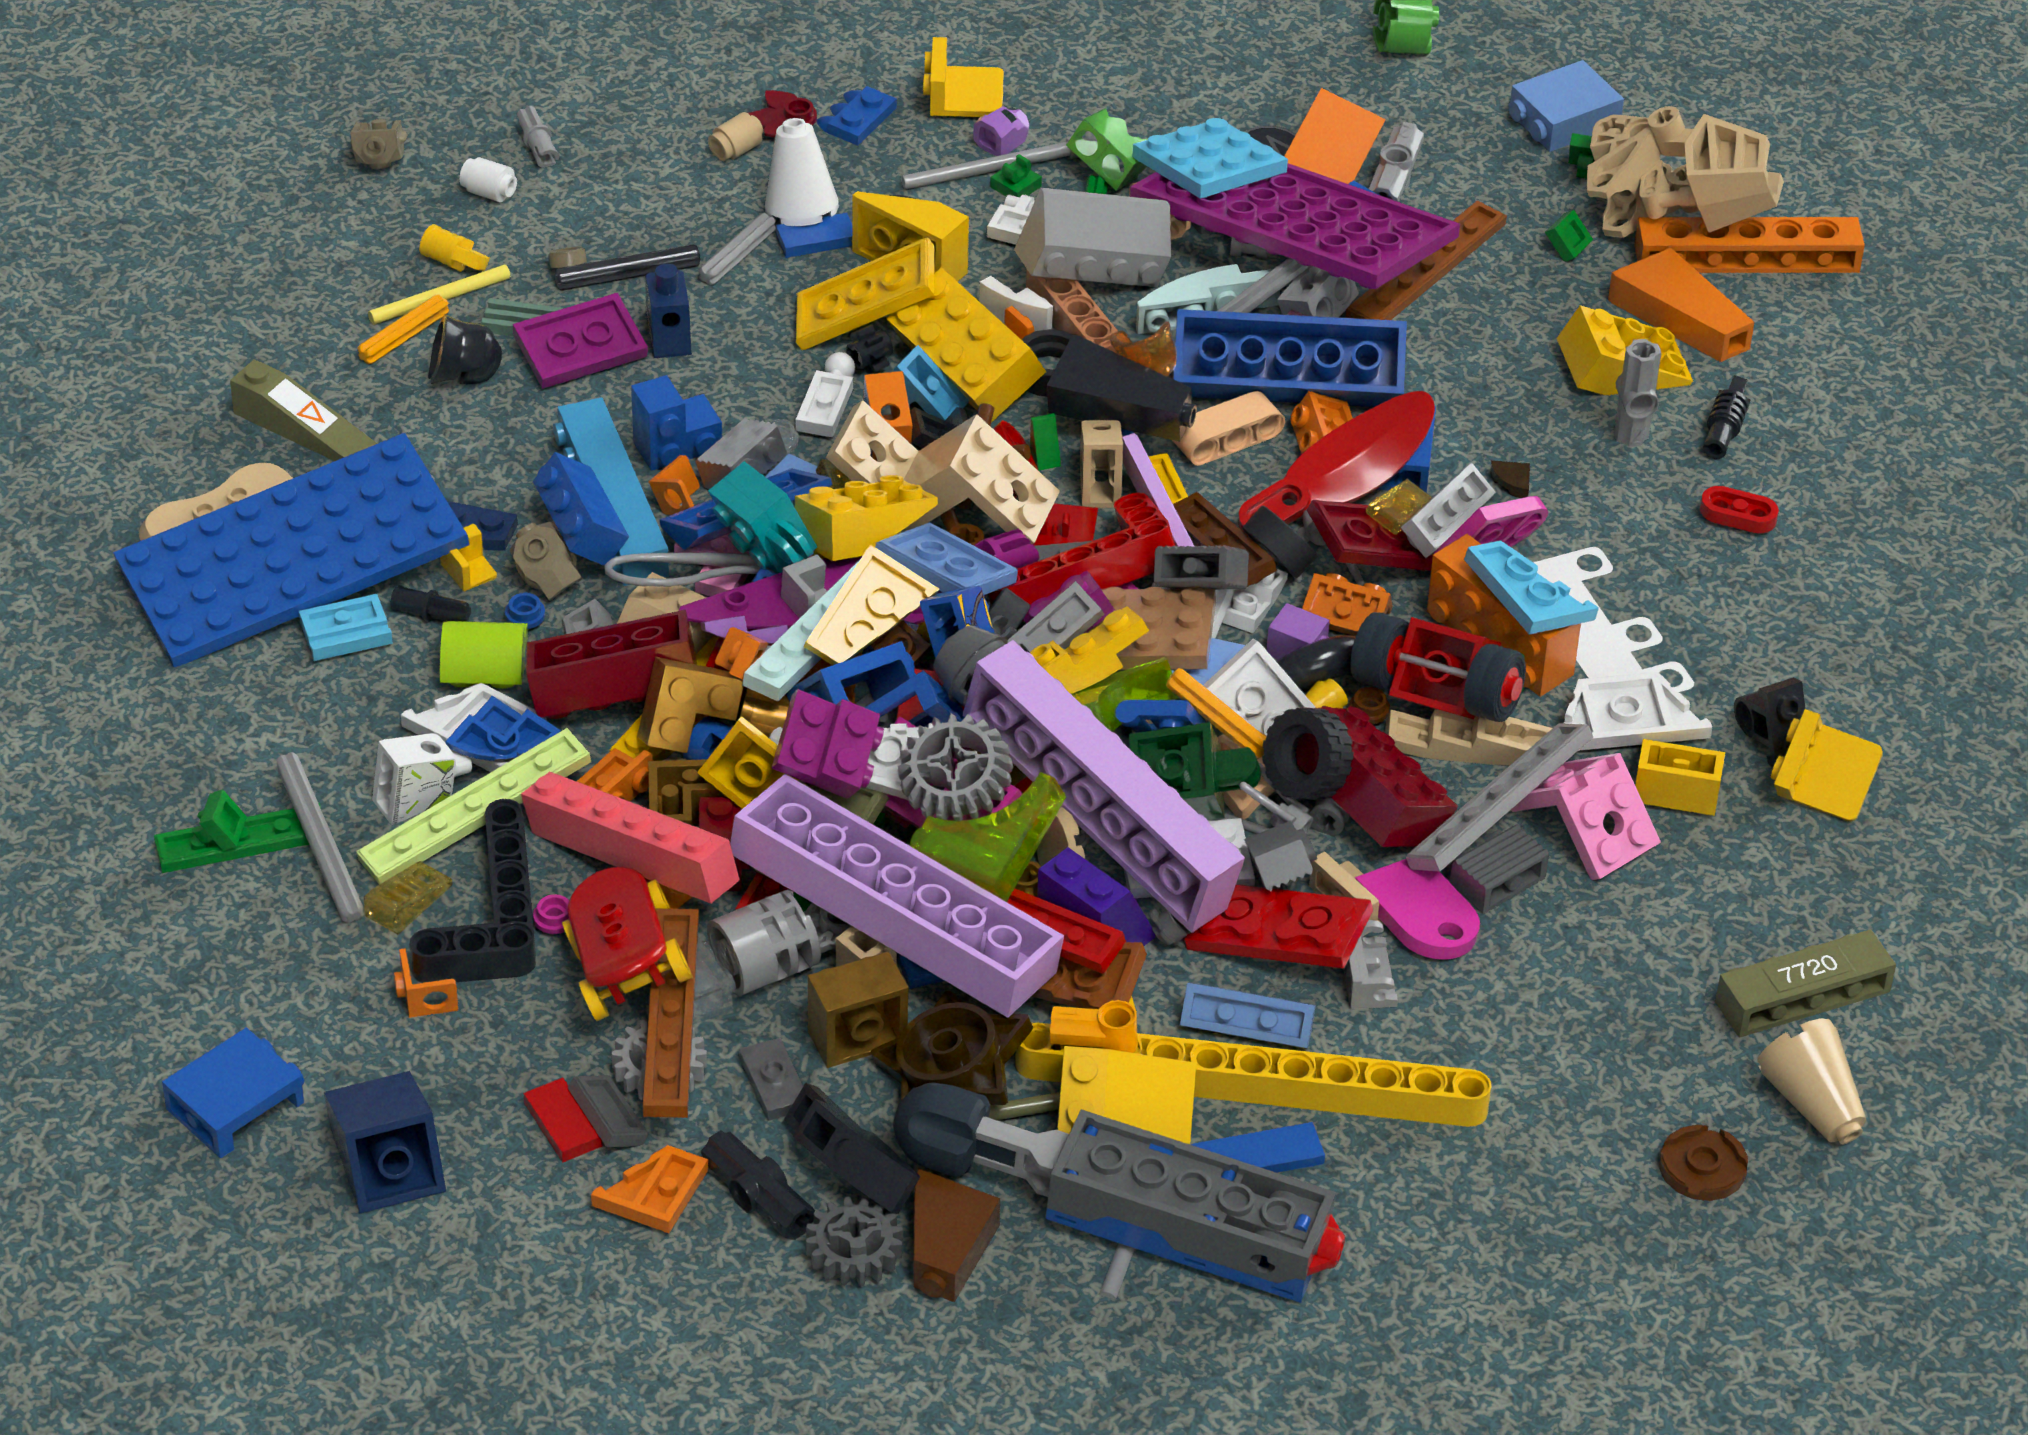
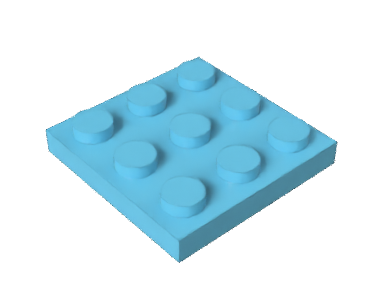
M1211 118L1205 123L1192 127H1180L1177 131L1165 135L1150 136L1148 140L1133 144L1132 154L1134 159L1200 199L1286 173L1288 159L1274 151L1272 147L1260 143L1250 137L1248 133L1236 129L1221 118Z

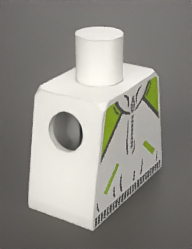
M435 733L381 740L378 744L372 801L391 826L418 815L452 795L454 777L471 772V758L455 751L452 752L442 738Z

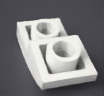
M992 276L980 281L979 302L1002 323H1004L1005 309L1013 306L1023 316H1027L1031 320L1034 331L1052 329L1053 305L1045 298L1040 297L1028 287L1016 294L1008 286L1003 285Z
M1277 569L1276 572L1263 578L1257 584L1250 585L1246 589H1235L1222 623L1254 633L1278 598L1287 580L1288 573Z

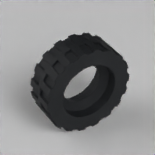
M1315 708L1288 709L1284 711L1283 715H1278L1274 719L1273 725L1269 726L1266 732V740L1263 741L1264 756H1262V761L1265 764L1266 777L1272 782L1271 786L1275 790H1279L1282 796L1297 800L1326 799V796L1336 794V791L1346 783L1345 779L1347 775H1350L1352 769L1350 766L1354 754L1351 747L1353 743L1351 736L1348 735L1347 726L1339 720L1340 717L1335 713H1329V710ZM1310 733L1316 737L1318 742L1319 760L1315 771L1312 774L1306 775L1299 770L1296 750L1301 736Z

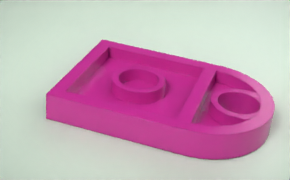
M1538 496L1479 507L1433 554L1465 534H1469L1481 544L1501 540L1512 547L1538 529L1546 520L1549 512Z
M1404 859L1355 877L1362 886L1379 900L1378 918L1413 952L1433 959H1453L1465 955L1474 947L1480 928L1479 916L1472 905L1439 871L1411 870L1407 860ZM1441 935H1451L1457 940H1449Z

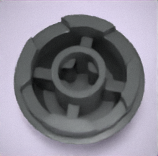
M970 625L962 628L945 641L935 659L933 668L950 701L959 702L965 707L976 663L1007 644L1006 638Z

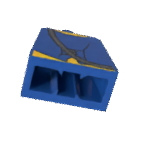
M979 585L942 592L920 601L935 658L945 641L964 627L973 625L994 633L989 615V605Z

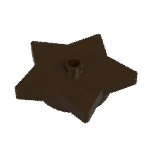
M945 991L936 1005L915 1017L904 1028L898 1038L872 1049L870 1053L879 1068L902 1083L901 1100L913 1088L927 1083L953 1085L987 1097L990 1105H1006L1008 1103L1005 1064L1033 1030V1026L1028 1014H1012L1009 1017L1002 1014H988L976 1005L964 1003L951 991Z

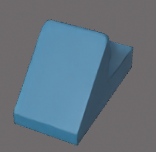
M919 345L914 347L893 369L894 372L903 371L909 405L916 401L925 412L942 420H946L956 407L963 409L969 402Z

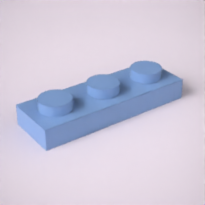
M1188 982L1180 1025L1308 1048L1316 1005Z

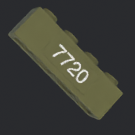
M1872 929L1857 934H1848L1840 939L1820 945H1811L1803 950L1783 956L1771 957L1763 962L1743 968H1734L1720 974L1715 1002L1740 1038L1889 993L1892 987L1896 963Z

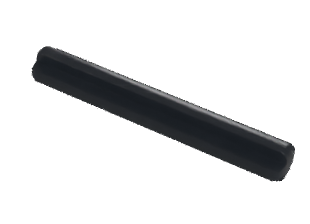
M691 244L557 268L554 275L558 289L567 290L645 276L648 273L655 272L656 267L661 264H672L677 269L695 267L700 265L701 259L697 245Z

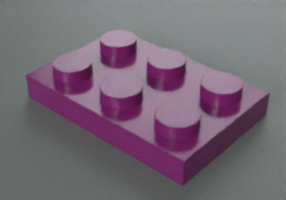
M618 292L513 324L512 334L542 389L645 358L648 354V346Z

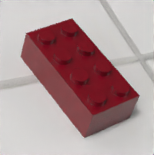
M686 610L527 642L526 675L536 714L541 718L559 719L569 715L571 711L586 708L591 711L602 710L609 707L611 703L625 700L629 702L646 700L655 657L697 665L696 651Z
M1328 706L1315 708L1329 710V713H1335L1339 716V720L1347 726L1348 735L1351 736L1353 743L1351 747L1354 754L1350 766L1352 768L1350 775H1347L1344 786L1336 791L1337 793L1330 797L1382 847L1418 846L1455 813L1458 805L1446 795L1447 790L1441 784L1430 780L1420 770L1421 766L1416 760L1404 755L1395 746V741L1391 736L1379 731L1370 723V717L1367 713L1353 706L1348 708H1331ZM1310 733L1301 736L1296 750L1297 764L1307 775L1315 771L1319 760L1318 742L1316 737Z

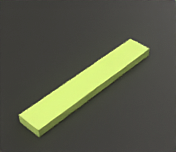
M566 728L357 850L358 860L379 885L391 881L486 825L485 811L487 806L493 801L511 799L521 804L523 803L521 793L533 785L540 777L546 775L549 771L567 777L591 763L590 753L570 730Z

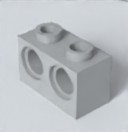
M1309 266L1307 270L1291 282L1278 297L1277 301L1283 315L1339 318L1359 292L1354 281L1344 277H1334L1325 270Z

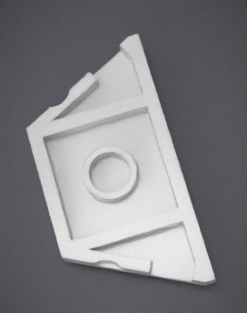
M1659 672L1578 679L1573 692V700L1569 703L1564 724L1589 725L1593 738L1580 750L1642 745L1643 739L1659 742L1711 738L1712 733L1711 722L1707 718L1700 721L1689 710L1690 702L1681 693L1675 692L1671 688L1670 683Z
M479 683L464 689L459 694L447 695L434 700L435 708L418 714H415L412 709L404 711L401 714L402 727L418 735L435 733L445 742L469 714L474 716L491 696H494L521 715L526 709L535 714L536 711L483 683ZM471 758V761L492 772L515 758L496 759L495 761Z

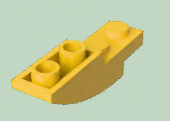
M1126 606L1123 609L1108 614L1104 618L1103 623L1089 633H1083L1075 637L1071 641L1070 646L1065 650L1052 640L1048 644L1037 646L1030 654L1053 678L1058 679L1070 694L1086 689L1123 668L1116 654L1146 634L1149 629L1143 619Z

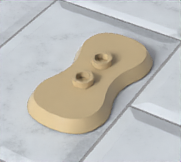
M256 463L245 466L236 471L219 487L208 493L194 498L172 501L155 508L140 527V541L293 479V477L284 469L271 463Z

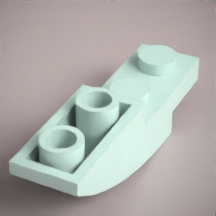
M1232 264L1199 271L1167 283L1137 302V334L1176 329L1177 309L1218 311L1273 269L1241 273L1238 265ZM1280 290L1256 308L1279 305L1277 299L1280 296Z

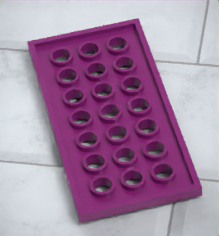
M1289 163L1287 164L1286 173L1201 199L1157 172L1130 186V197L1166 200L1170 204V215H1173L1179 221H1190L1203 226L1207 231L1223 233L1234 237L1240 243H1250L1259 246L1270 254L1292 258L1301 265L1314 266L1327 271L1331 276L1347 278L1358 282L1360 286L1368 289L1379 288L1459 237L1460 223Z

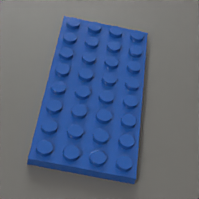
M402 433L115 551L113 554L120 571L172 665L177 667L299 617L300 610L330 604L447 555L451 550H459L470 544L463 526L407 435Z

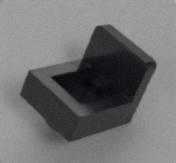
M914 407L910 411L912 443L919 449H923L968 420L965 409L956 407L946 420H942Z

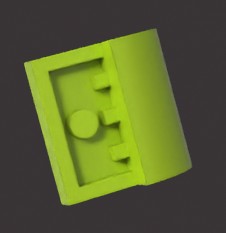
M443 622L440 646V683H450L455 687H469L473 684L483 683L491 684V686L501 689L522 685L525 670L528 623Z

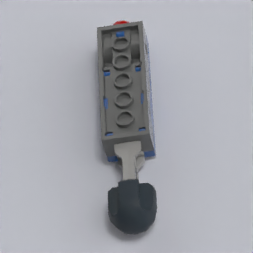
M927 1083L913 1088L900 1101L896 1110L893 1128L897 1143L907 1158L923 1167L957 1177L970 1172L975 1162L1026 1179L1037 1194L1048 1197L1046 1219L1299 1303L1302 1302L1312 1275L1325 1269L1335 1268L1344 1248L1346 1237L1332 1216L1336 1192L1082 1109L1070 1134L1059 1130L1034 1133L989 1118L990 1103L984 1095L953 1085Z

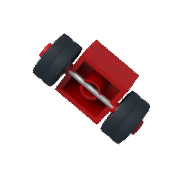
M1380 612L1371 613L1363 621L1355 637L1351 653V673L1353 678L1360 683L1372 685L1380 689H1390V696L1470 719L1478 716L1495 722L1507 720L1516 708L1524 686L1526 665L1524 656L1520 652L1502 647L1501 642L1411 617L1409 623L1402 618Z

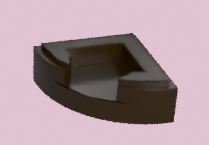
M1491 460L1490 475L1494 483H1499L1508 489L1509 494L1514 497H1528L1530 463Z

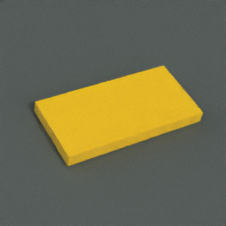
M928 237L798 292L796 343L800 349L806 350L933 296L934 245Z

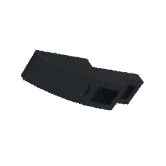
M808 1083L804 1084L784 1118V1121L796 1131L793 1137L821 1162L859 1191L890 1212L899 1214L921 1176L875 1133L862 1129L819 1087Z

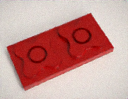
M1235 885L1228 908L1194 932H1190L1184 940L1187 950L1345 968L1373 912V907L1369 899L1272 889L1270 891L1263 887Z

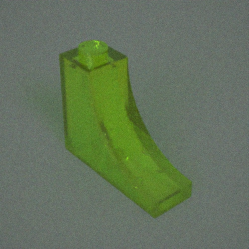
M1167 657L1111 674L1086 689L1071 694L1082 705L1087 706L1093 715L1111 732L1121 725L1115 714L1116 707L1120 702L1124 700H1175L1179 698L1166 686L1167 680L1172 674Z
M1040 772L1031 786L1019 798L990 815L962 821L943 820L928 816L922 827L913 834L910 846L1007 902L1067 796L1055 777Z

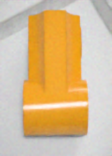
M1121 1000L1107 1002L1099 1009L1054 1006L1051 1014L1050 1044L1099 1047V1049L1134 1053L1138 1046L1136 1009L1130 1003Z

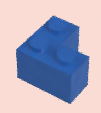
M667 375L631 385L633 443L651 471L668 466L680 455H686L688 459L699 457L722 438V421L704 394L683 400Z

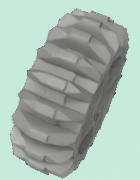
M950 713L946 723H941L940 720L934 717L932 721L933 727L930 729L919 725L917 730L919 738L907 737L906 745L908 750L900 751L899 758L902 765H899L897 770L899 779L902 780L900 784L902 792L908 797L909 803L914 810L920 808L922 815L926 819L936 814L937 820L942 825L949 816H953L954 821L958 825L961 824L963 816L968 814L977 821L979 816L978 810L981 808L992 813V800L1003 801L1005 796L1003 788L1010 787V772L1013 769L1012 759L1009 757V746L1005 741H1002L1001 733L996 728L990 730L984 718L974 724L973 717L969 714L961 722H957L956 716ZM961 747H967L977 751H966ZM957 759V760H958V764H957V769H955V779H953V776H952V775H953V772H954V768H956V767H955V760ZM941 786L949 789L950 791L939 790L934 787Z

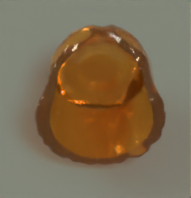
M1164 322L1153 335L1133 343L1126 332L1122 330L1113 333L1111 336V345L1118 354L1165 376H1169L1174 370L1177 362V349L1172 338L1169 322Z

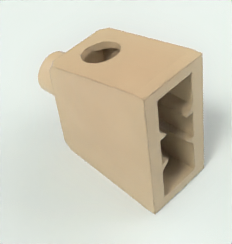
M1117 420L1082 421L1080 443L1082 506L1114 508V502L1121 497L1123 439L1121 424ZM1095 471H1105L1108 473L1109 478L1103 482L1095 481Z

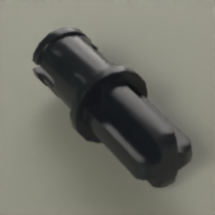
M398 585V587L394 588L391 595L390 605L392 610L420 615L423 617V620L428 622L432 618L446 622H468L471 615V607H469L467 602L439 596L436 590H430L427 593Z

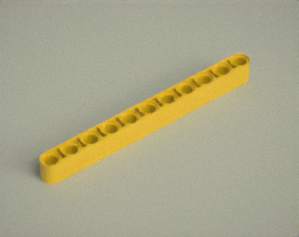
M1032 1023L1033 1030L1016 1050L1015 1066L1018 1073L1025 1078L1061 1082L1064 1046L1099 1047L1050 1044L1051 1024ZM1137 1033L1138 1046L1134 1053L1196 1063L1194 1097L1466 1127L1482 1124L1488 1115L1491 1081L1487 1075L1473 1069Z

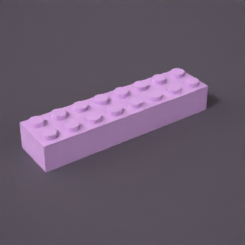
M1014 640L976 663L963 711L964 717L969 714L973 717L974 724L984 718L990 730L996 728L1001 733L1002 741H1005L1009 746V757L1012 759V762L1060 808L1063 807L1072 814L1076 823L1191 933L1228 908L1245 859L1233 843L1228 842L1203 815L1198 814L1189 806L1173 787L1168 786L1151 770L1147 762L1139 759L1123 744L1117 734L1107 729L1087 706L1082 705L1074 698L1058 679L1053 678L1037 663L1029 652L1024 651Z
M786 774L734 816L730 842L734 857L1006 1017L1011 1016L1057 972L1064 935Z

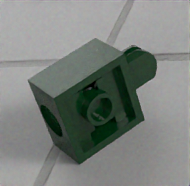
M1211 722L1129 734L1130 750L1139 759L1147 762L1151 770L1168 786L1176 787L1183 784V786L1174 789L1189 806L1207 820L1225 818L1223 792L1241 790L1239 787L1241 782H1246L1250 786L1255 787L1261 779L1262 771L1255 753L1248 747L1221 751L1220 743Z

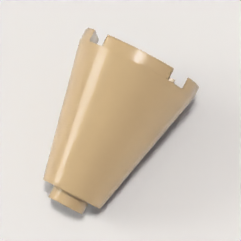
M1820 1018L1808 1021L1800 1025L1804 1032L1793 1038H1790L1789 1034L1785 1032L1770 1043L1759 1055L1757 1061L1760 1066L1758 1067L1768 1081L1829 1142L1839 1141L1840 1144H1847L1858 1138L1863 1132L1861 1127L1865 1124L1866 1117L1837 1028L1830 1019Z

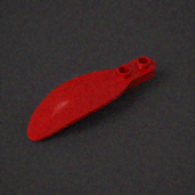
M1413 391L1399 395L1356 416L1319 439L1296 459L1288 469L1284 479L1277 481L1243 503L1239 510V528L1243 531L1242 527L1261 506L1270 509L1288 525L1303 516L1304 511L1309 507L1312 500L1352 503L1378 489L1404 467L1428 434L1435 413V404L1431 395L1424 391ZM1291 499L1296 503L1289 506L1284 504L1283 501Z

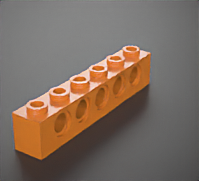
M1638 217L1634 244L1637 261L1671 247L1699 273H1860L1865 246L1858 217H1748L1710 233L1702 217H1660L1657 219Z

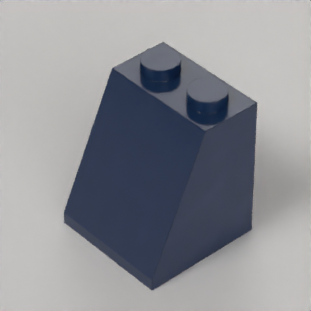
M410 1071L324 1092L331 1132L359 1213L446 1192L433 1113Z

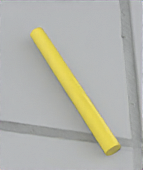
M504 264L368 311L369 320L373 325L407 314L434 295H440L443 299L449 300L510 279V271L507 265Z

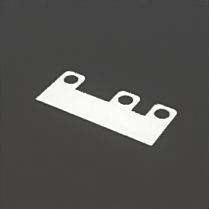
M1589 547L1533 562L1538 566L1537 573L1551 583L1561 581L1571 588L1569 595L1582 604L1589 600L1597 607H1599L1586 589L1582 580L1605 575L1613 570L1612 564L1603 551L1596 547ZM1592 554L1601 559L1602 567L1593 572L1585 571L1577 565V559L1582 555ZM1599 607L1594 621L1581 623L1576 660L1588 678L1651 673L1672 669L1678 671L1683 677V682L1679 686L1671 687L1675 692L1689 690L1694 686L1692 678L1680 663L1668 662L1642 669L1631 654V651L1662 642L1661 634L1650 619L1638 617L1611 625ZM1635 624L1644 625L1650 629L1652 636L1648 641L1635 642L1627 637L1626 629Z

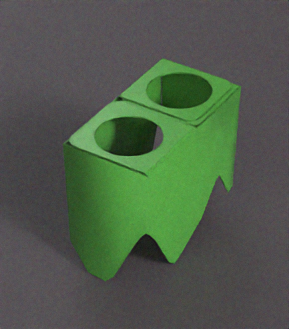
M1106 108L1084 118L1066 144L1071 151L1116 191L1139 178L1138 175L1147 167L1134 159L1132 154L1133 144L1148 139L1130 136L1127 132L1126 122L1120 118L1109 117ZM1089 131L1094 134L1097 141L1084 140L1082 136ZM1116 156H1118L1122 160L1124 164V172L1120 171L1119 161Z

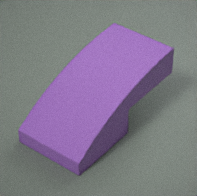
M745 616L700 623L701 631L725 639L728 630L731 627H736L768 643H775L788 630V625L747 631Z

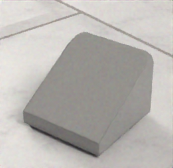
M596 599L591 600L562 618L566 634L613 625L611 615Z

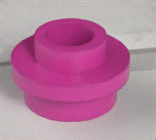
M557 894L543 897L533 912L535 926L549 934L565 932L562 922L569 919L567 912L569 900Z

